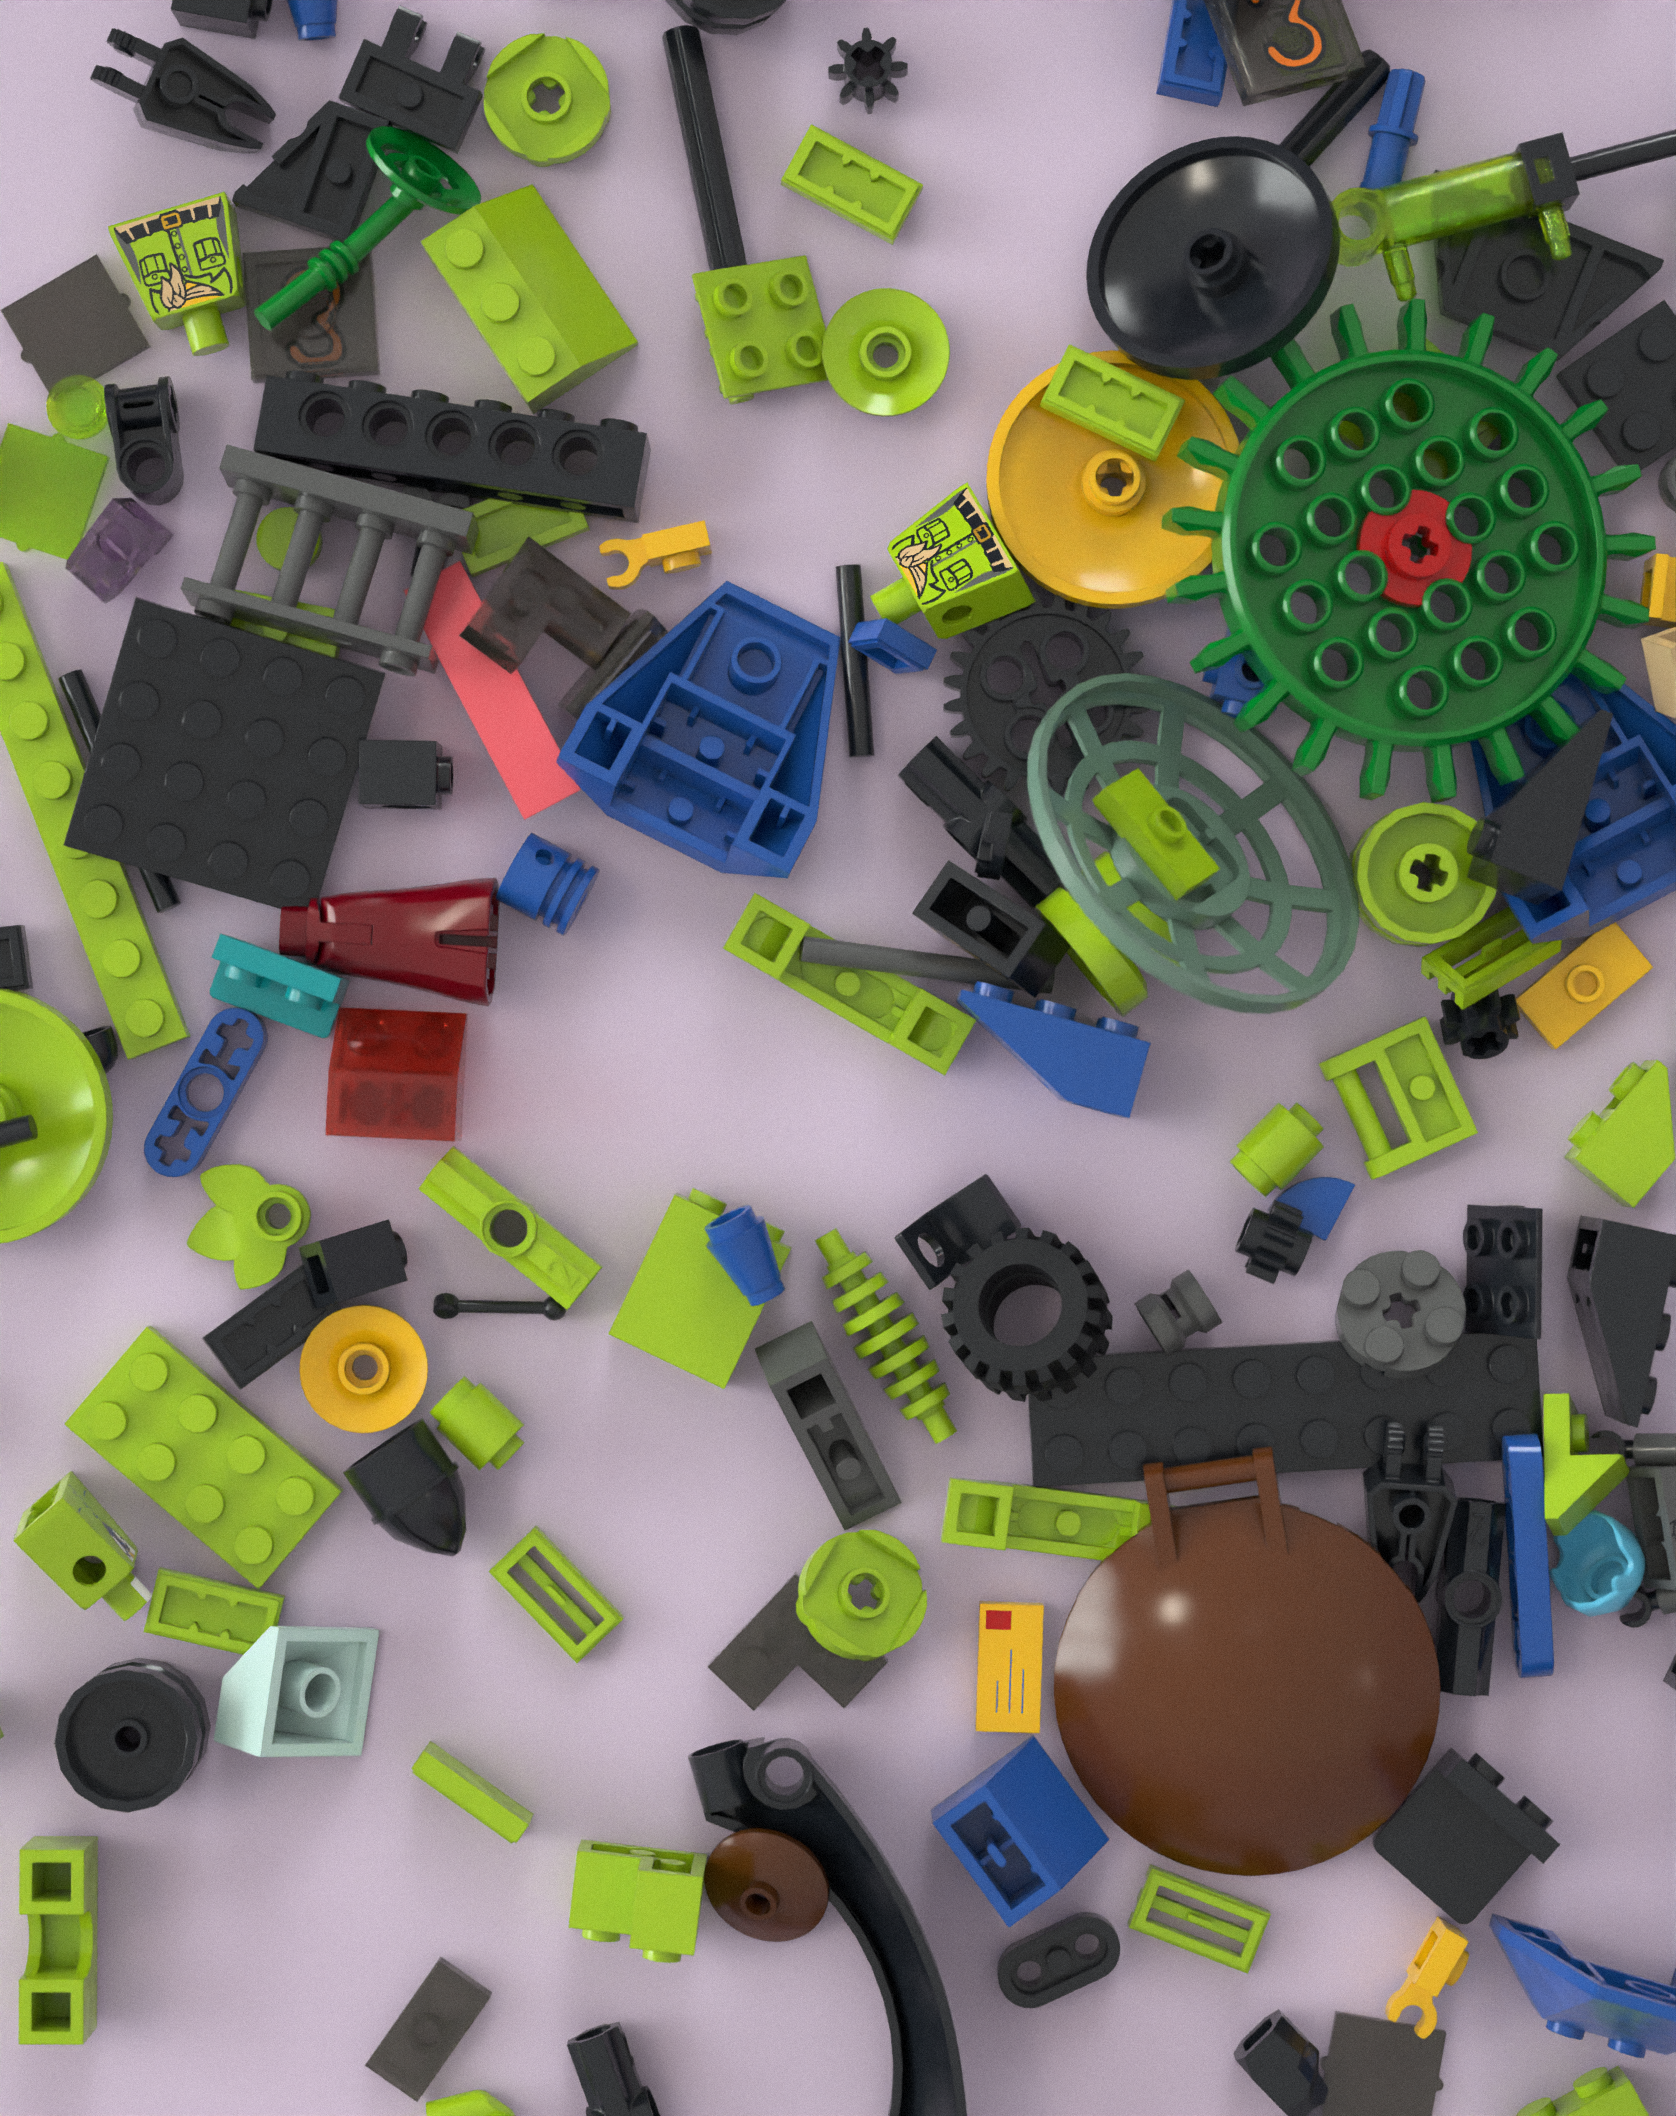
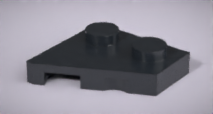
M329 100L308 120L307 127L301 135L289 139L271 156L274 161L247 187L243 184L235 191L232 202L241 209L331 240L343 242L358 227L378 171V166L367 150L366 139L372 129L376 127L393 126L389 120Z

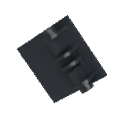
M1467 1205V1223L1463 1230V1244L1467 1252L1466 1287L1463 1291L1466 1306V1332L1541 1339L1543 1208H1525V1206Z

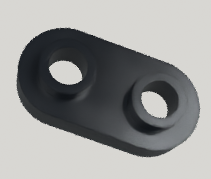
M1081 1912L1014 1942L1005 1949L998 1962L997 1975L1003 1994L1017 2006L1037 2008L1105 1977L1115 1968L1120 1956V1942L1116 1930L1105 1917L1092 1912ZM1083 1934H1092L1099 1940L1097 1949L1090 1954H1082L1075 1948L1076 1940ZM1025 1961H1034L1040 1965L1041 1972L1036 1979L1025 1981L1017 1975L1018 1967Z

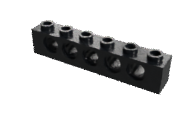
M298 370L287 371L285 378L266 376L253 448L256 453L353 480L398 487L411 486L445 494L448 492L467 495L470 498L493 499L512 502L522 506L568 513L575 512L587 516L633 523L639 522L651 449L647 433L638 432V426L629 421L605 418L600 421V426L575 422L574 415L555 409H539L537 416L513 413L510 405L489 399L475 400L473 407L449 403L448 396L439 392L421 389L413 390L411 397L386 393V387L364 380H351L348 387L323 384L324 379L319 375ZM335 412L344 416V423L335 434L320 436L313 432L315 422L322 415ZM400 422L408 427L403 440L395 445L385 446L376 442L378 431L387 423ZM460 431L471 437L467 449L458 455H445L438 451L442 438L451 432ZM515 441H525L534 446V452L530 459L520 465H510L501 460L505 447ZM576 451H589L598 458L594 468L586 474L574 475L563 468L566 459Z

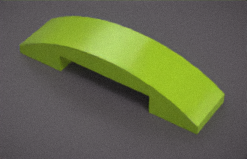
M757 893L753 894L724 944V950L942 1075H946L974 1026L976 1019L893 973L801 962L799 954L801 941L804 936L835 939Z
M949 1477L941 1542L1004 1551L1006 1548L1103 1560L1107 1555L1110 1556L1124 1542L1138 1534L1139 1529L1151 1523L1148 1501L1053 1487H1034L1027 1484Z

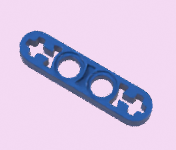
M1536 1433L1503 1436L1501 1448L1515 1666L1519 1678L1552 1676L1554 1672V1651L1541 1447Z

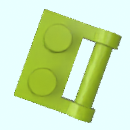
M1426 1016L1319 1063L1325 1080H1333L1366 1152L1368 1160L1363 1163L1371 1180L1389 1174L1478 1133ZM1373 1062L1409 1141L1395 1148H1391L1356 1071L1357 1068Z

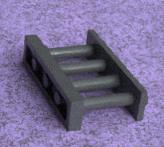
M226 445L219 469L228 487L233 488L232 493L237 497L210 584L187 577L183 579L181 590L189 604L195 607L194 613L231 625L233 618L380 658L379 665L382 668L400 675L416 676L418 669L435 674L438 659L433 646L420 643L419 641L446 556H453L454 550L468 554L473 553L479 533L474 513ZM274 499L294 505L293 510L298 514L272 600L270 601L235 591L261 507L262 505H269L270 500ZM335 516L356 522L355 528L360 532L333 618L296 607L323 522H330L331 517ZM393 533L417 539L416 545L421 548L395 634L392 635L359 626L358 622L384 539H391Z

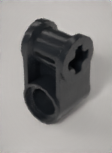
M159 377L157 384L125 389H120L117 384L105 385V408L109 429L113 438L116 470L119 479L139 501L145 504L162 505L170 502L179 494L184 480L178 436L180 429L179 412L171 377ZM150 458H161L164 460L165 471L156 483L150 485L137 483L136 471L143 461Z

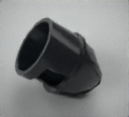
M423 1418L377 1446L343 1472L373 1516L371 1519L373 1524L380 1525L395 1540L435 1554L455 1556L461 1551L466 1532L465 1488L457 1470L459 1465L456 1461H451Z

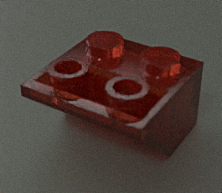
M339 1007L328 1070L325 1135L462 1141L468 1013Z

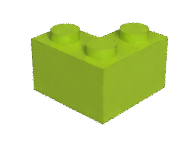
M581 1839L577 1850L568 1928L582 1929L583 1938L599 1942H617L620 1940V1934L631 1935L629 1948L643 1950L642 1957L655 1962L676 1963L681 1961L682 1954L694 1956L699 1930L707 1854Z

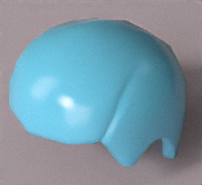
M1592 1510L1567 1535L1553 1536V1540L1560 1552V1558L1557 1566L1549 1569V1575L1557 1590L1561 1592V1598L1566 1606L1589 1617L1620 1611L1629 1604L1637 1592L1645 1572V1558L1640 1543L1630 1529L1613 1517L1597 1510Z

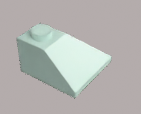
M270 1626L223 1676L214 1741L258 1757L361 1756L379 1629L372 1627Z

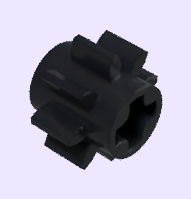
M864 28L862 40L852 46L842 39L837 42V50L844 59V64L829 66L828 78L834 81L844 80L845 86L840 93V103L842 105L849 103L852 98H855L858 101L864 102L867 114H872L874 101L881 99L883 96L894 103L899 100V92L896 86L891 83V79L907 76L908 63L902 61L892 62L891 56L896 49V39L894 37L887 39L882 44L872 40L869 28ZM874 62L879 64L878 80L871 75L865 76L861 81L857 79V63L867 68Z
M1497 989L1464 1010L1455 1003L1454 992L1451 994V1000L1441 1001L1443 1017L1439 1019L1444 1044L1453 1045L1460 1042L1463 1056L1473 1059L1495 1057L1507 1048L1509 1039H1517L1519 1037L1516 1022L1520 1020V1014L1514 994H1506L1500 997Z
M1277 1200L1273 1201L1269 1213L1254 1207L1252 1208L1235 1247V1252L1248 1257L1245 1264L1247 1268L1245 1273L1271 1284L1275 1283L1279 1271L1296 1276L1306 1257L1313 1237V1232L1300 1227L1303 1216H1301L1303 1211Z

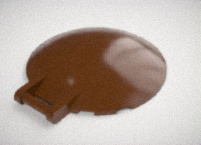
M1272 1446L1253 1448V1455L1166 1468L1163 1461L1143 1464L1151 1523L1139 1529L1138 1534L1124 1542L1110 1556L1107 1555L1090 1574L1078 1592L1059 1639L1054 1668V1700L1061 1739L1076 1774L1096 1804L1122 1830L1154 1852L1187 1866L1226 1875H1275L1301 1870L1342 1854L1369 1837L1398 1809L1416 1784L1427 1762L1435 1738L1440 1708L1439 1667L1433 1637L1424 1613L1413 1592L1381 1557V1553L1362 1537L1338 1522L1335 1525L1316 1515L1300 1511V1507L1281 1502ZM1257 1481L1259 1495L1171 1507L1169 1493Z

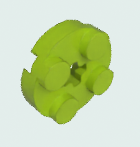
M545 33L529 34L508 44L492 61L484 88V112L492 133L499 143L511 154L525 159L537 167H549L553 164L569 162L580 157L599 140L611 116L609 82L602 64L584 44L569 37L563 39L558 36H545ZM541 84L549 91L559 86L565 93L558 100L560 109L553 114L546 110L537 113L531 108L537 100L533 90Z
M859 1530L858 1532L840 1534L820 1545L806 1561L798 1583L799 1597L796 1602V1613L799 1620L808 1627L815 1640L830 1652L851 1660L873 1661L905 1645L919 1629L927 1608L926 1590L922 1591V1580L917 1572L921 1568L914 1554L902 1542L889 1534L877 1530ZM864 1579L868 1580L873 1585L870 1589V1595L877 1601L875 1608L864 1606L860 1610L851 1603L852 1596L848 1593L849 1584L857 1586Z

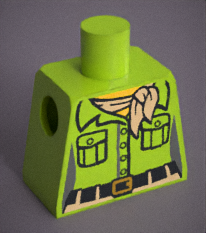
M221 192L108 226L110 236L149 315L161 331L184 325L193 356L209 355L229 347L230 344L221 314L243 308L247 305L237 214L227 194Z
M968 482L958 487L890 541L887 550L899 569L902 578L870 596L881 618H887L897 625L922 611L939 639H948L1036 602Z

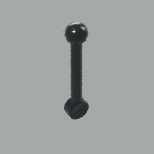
M449 1293L437 1295L434 1298L433 1305L434 1314L442 1319L454 1318L458 1313L544 1314L548 1319L555 1321L564 1317L567 1310L552 1297H548L544 1301L459 1300L455 1295Z

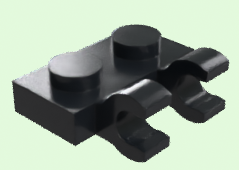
M399 5L382 46L366 39L363 40L338 98L344 104L389 120L392 125L458 154L483 97L481 91L467 84L477 71L485 48L481 47V41L457 31L440 73L412 61L410 57L417 49L428 23L423 21V15Z

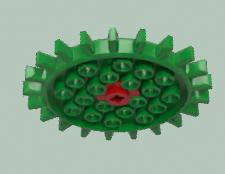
M1412 298L1399 311L1397 320L1398 350L1369 353L1361 321L1353 303L1341 306L1329 316L1331 333L1338 349L1340 362L1316 373L1307 361L1299 344L1293 339L1281 350L1270 356L1273 364L1282 374L1290 388V391L1271 407L1258 398L1247 385L1232 375L1224 380L1212 393L1226 410L1239 418L1250 430L1238 446L1235 454L1222 449L1208 440L1193 436L1181 445L1177 455L1178 458L1193 468L1210 473L1223 481L1218 493L1215 511L1185 506L1172 508L1162 516L1161 529L1179 535H1198L1212 538L1213 574L1190 575L1165 590L1167 602L1172 604H1193L1203 599L1218 598L1231 635L1207 644L1189 663L1196 674L1218 669L1236 655L1242 654L1250 668L1263 682L1264 687L1254 698L1242 706L1233 722V725L1241 733L1268 720L1280 702L1311 723L1304 740L1296 750L1291 771L1302 777L1315 771L1325 759L1333 736L1365 746L1364 762L1359 776L1360 798L1374 800L1385 794L1390 780L1393 751L1423 752L1426 785L1431 802H1445L1457 797V776L1453 763L1452 748L1478 740L1486 755L1492 773L1500 786H1503L1525 776L1520 757L1508 736L1507 726L1529 714L1537 722L1545 735L1556 745L1567 740L1578 730L1579 727L1573 718L1552 696V693L1567 678L1569 673L1579 678L1590 688L1606 695L1621 689L1627 678L1610 663L1598 658L1585 647L1593 633L1597 620L1618 628L1635 629L1649 622V608L1632 600L1609 596L1604 593L1606 585L1607 559L1630 561L1642 557L1656 549L1655 536L1634 532L1621 535L1606 534L1598 497L1620 493L1642 477L1638 464L1614 466L1602 474L1590 476L1573 441L1578 436L1595 428L1609 409L1600 399L1577 408L1559 425L1555 418L1533 397L1538 387L1550 376L1558 354L1549 347L1523 364L1515 381L1512 382L1483 366L1486 351L1492 341L1494 316L1483 312L1470 322L1462 335L1458 357L1440 352L1426 351L1427 314L1425 299ZM1394 393H1404L1413 399L1417 407V419L1415 422L1405 421L1396 414L1393 408ZM1340 421L1352 422L1360 428L1364 438L1362 450L1349 449L1342 443L1338 434ZM1479 421L1489 422L1499 431L1501 445L1498 451L1490 450L1480 442L1477 434ZM1287 449L1297 450L1307 458L1310 466L1307 479L1295 478L1286 470L1284 453ZM1426 449L1435 450L1445 458L1448 466L1445 479L1435 478L1426 470L1423 463ZM1371 478L1383 479L1391 486L1394 493V503L1391 508L1381 507L1373 501L1369 493ZM1510 478H1518L1529 487L1531 503L1528 508L1518 506L1511 500L1508 493ZM1318 506L1330 508L1338 516L1340 532L1337 537L1323 534L1316 526L1314 514ZM1456 506L1466 507L1476 516L1478 530L1475 536L1465 535L1457 528L1454 522ZM1541 534L1549 535L1558 542L1561 548V560L1558 565L1547 562L1541 556L1538 549V540ZM1262 535L1274 536L1282 542L1286 551V559L1283 566L1272 565L1263 558L1259 547ZM1404 540L1410 542L1409 548L1402 545ZM1411 554L1418 557L1416 562L1410 560ZM1348 563L1358 564L1368 572L1371 580L1368 594H1359L1353 591L1347 584L1345 571ZM1487 563H1495L1506 572L1508 588L1505 594L1495 592L1486 583L1484 571ZM1434 591L1442 592L1452 600L1455 607V615L1451 623L1439 620L1432 612L1430 600ZM1294 592L1304 593L1314 601L1317 610L1314 623L1301 622L1294 616L1290 606L1291 597ZM1518 619L1530 622L1537 630L1538 645L1535 651L1524 648L1517 641L1515 626ZM1380 620L1391 622L1399 630L1401 645L1397 652L1386 650L1378 642L1376 627ZM1465 648L1473 649L1482 656L1485 663V673L1481 680L1471 678L1463 670L1461 655ZM1325 649L1337 651L1345 659L1347 674L1343 681H1335L1325 674L1321 664L1322 654ZM1411 677L1419 678L1429 686L1432 699L1428 709L1418 708L1410 701L1407 695V684Z

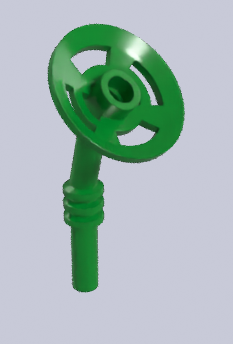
M379 126L372 129L366 139V147L378 168L392 182L390 186L392 196L343 242L334 240L329 244V249L325 248L318 253L319 258L312 257L309 259L306 271L254 310L256 318L265 329L270 331L324 289L328 292L334 291L337 288V282L342 284L348 280V274L351 276L359 271L358 263L414 210H422L426 205L439 211L461 215L473 206L480 204L481 194L474 180L455 160L428 141L394 127ZM382 150H395L401 153H389L386 156ZM443 178L452 189H445L440 183L441 179Z

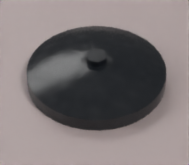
M1229 136L1205 139L1173 150L1158 158L1134 176L1113 199L1098 224L1089 249L1086 272L1087 292L1095 317L1109 339L1123 355L1143 369L1158 375L1175 379L1203 380L1234 374L1250 368L1269 358L1292 341L1307 326L1326 298L1335 276L1340 253V232L1335 208L1312 169L1294 153L1272 142L1252 137Z

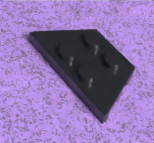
M1435 170L1429 181L1440 315L1469 325L1472 320L1484 312L1495 317L1493 336L1536 353H1540L1549 347L1558 354L1556 361H1559L1641 288L1663 265L1664 260L1552 215L1526 222L1523 211L1517 206L1516 201L1441 171Z

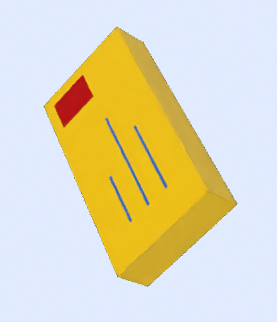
M979 1601L976 1731L1040 1733L1043 1603Z

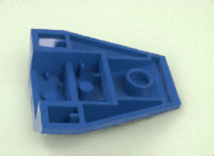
M726 581L585 706L558 755L556 763L607 816L720 873L788 878L817 822L840 637Z
M1569 673L1567 678L1552 693L1554 699L1573 718L1577 726L1601 709L1613 713V717L1562 890L1538 905L1500 891L1532 944L1590 936L1676 891V724L1663 714L1656 712L1655 707L1625 683L1621 689L1606 695L1590 688L1579 678ZM1529 714L1506 727L1508 736L1520 757L1525 774L1524 777L1500 786L1489 767L1486 755L1479 741L1470 742L1485 818L1557 746L1545 735L1537 722Z
M1492 1913L1489 1927L1531 2004L1542 2019L1547 2020L1546 2028L1548 2030L1577 2040H1583L1585 2031L1609 2038L1607 2046L1611 2049L1637 2058H1644L1646 2050L1664 2055L1676 2052V1968L1671 1984L1667 1985L1576 1958L1553 1931Z

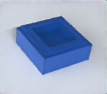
M887 618L858 622L848 641L852 644L851 647L895 674L928 670L937 649Z

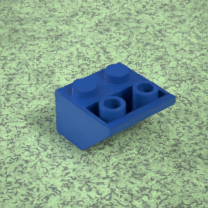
M1034 1735L931 1809L933 1825L1008 1928L1059 1892L1109 1841V1837Z

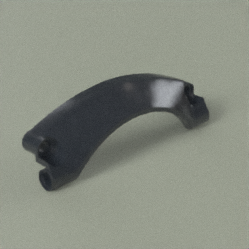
M765 1737L745 1741L741 1739L725 1741L689 1754L688 1760L707 1822L733 1832L762 1828L785 1833L808 1847L825 1869L830 1888L829 1901L856 1936L872 1967L884 2001L891 2033L893 2057L892 2094L888 2116H967L962 2067L954 2021L947 1993L923 1928L909 1898L878 1843L834 1782L812 1758L808 1748L801 1742L791 1738H778L764 1742ZM787 1756L795 1759L803 1769V1775L794 1785L782 1787L774 1784L769 1779L766 1768L772 1760Z

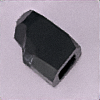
M1278 2009L1265 2017L1241 2040L1233 2053L1234 2057L1251 2079L1286 2115L1321 2116L1329 2088L1319 2073V2050Z

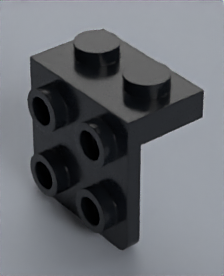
M1451 1747L1373 1837V1847L1378 1854L1459 1924H1468L1477 1917L1531 1854L1544 1864L1560 1844L1546 1831L1554 1822L1546 1813L1525 1795L1515 1804L1498 1789V1786L1505 1778L1477 1753L1469 1761H1466Z

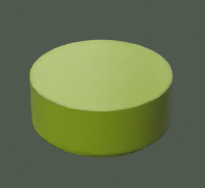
M282 507L273 510L264 517L257 530L256 542L259 553L270 566L278 571H281L298 514L293 510L294 507ZM321 531L310 566L316 562L322 550L323 539Z

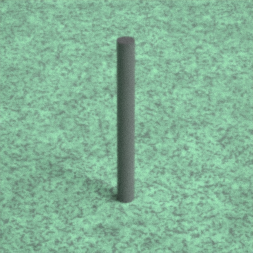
M804 936L801 941L799 954L801 962L975 984L979 981L1002 988L1022 990L975 958ZM1055 970L1039 993H1052Z

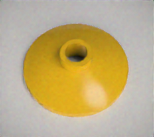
M355 1305L330 1314L310 1333L301 1353L299 1365L300 1381L307 1401L314 1411L326 1422L349 1432L373 1433L396 1425L416 1407L426 1387L428 1359L420 1336L403 1317L382 1307ZM362 1355L371 1356L377 1363L376 1375L368 1379L359 1377L354 1371V1361Z

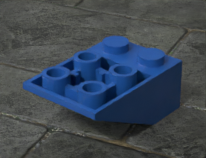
M979 981L975 983L973 992L963 989L958 992L956 1002L1059 1100L1117 1117L1130 1118L1151 1044L1150 1042L1136 1039L1139 1030L1138 1026L1102 1017L1098 1018L1096 1027L1074 1021L1077 1011L1075 1008L1039 999V1001L1036 1000L1033 1010L1012 1004L1014 991Z

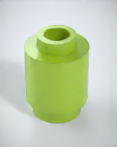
M1297 1102L1289 1110L1280 1103H1277L1236 1145L1239 1152L1229 1162L1264 1197H1267L1276 1187L1282 1191L1324 1148L1322 1143L1316 1138L1324 1128Z
M465 1376L429 1412L440 1423L436 1429L479 1471L488 1462L499 1470L524 1444L516 1435L524 1424L482 1383L475 1386Z

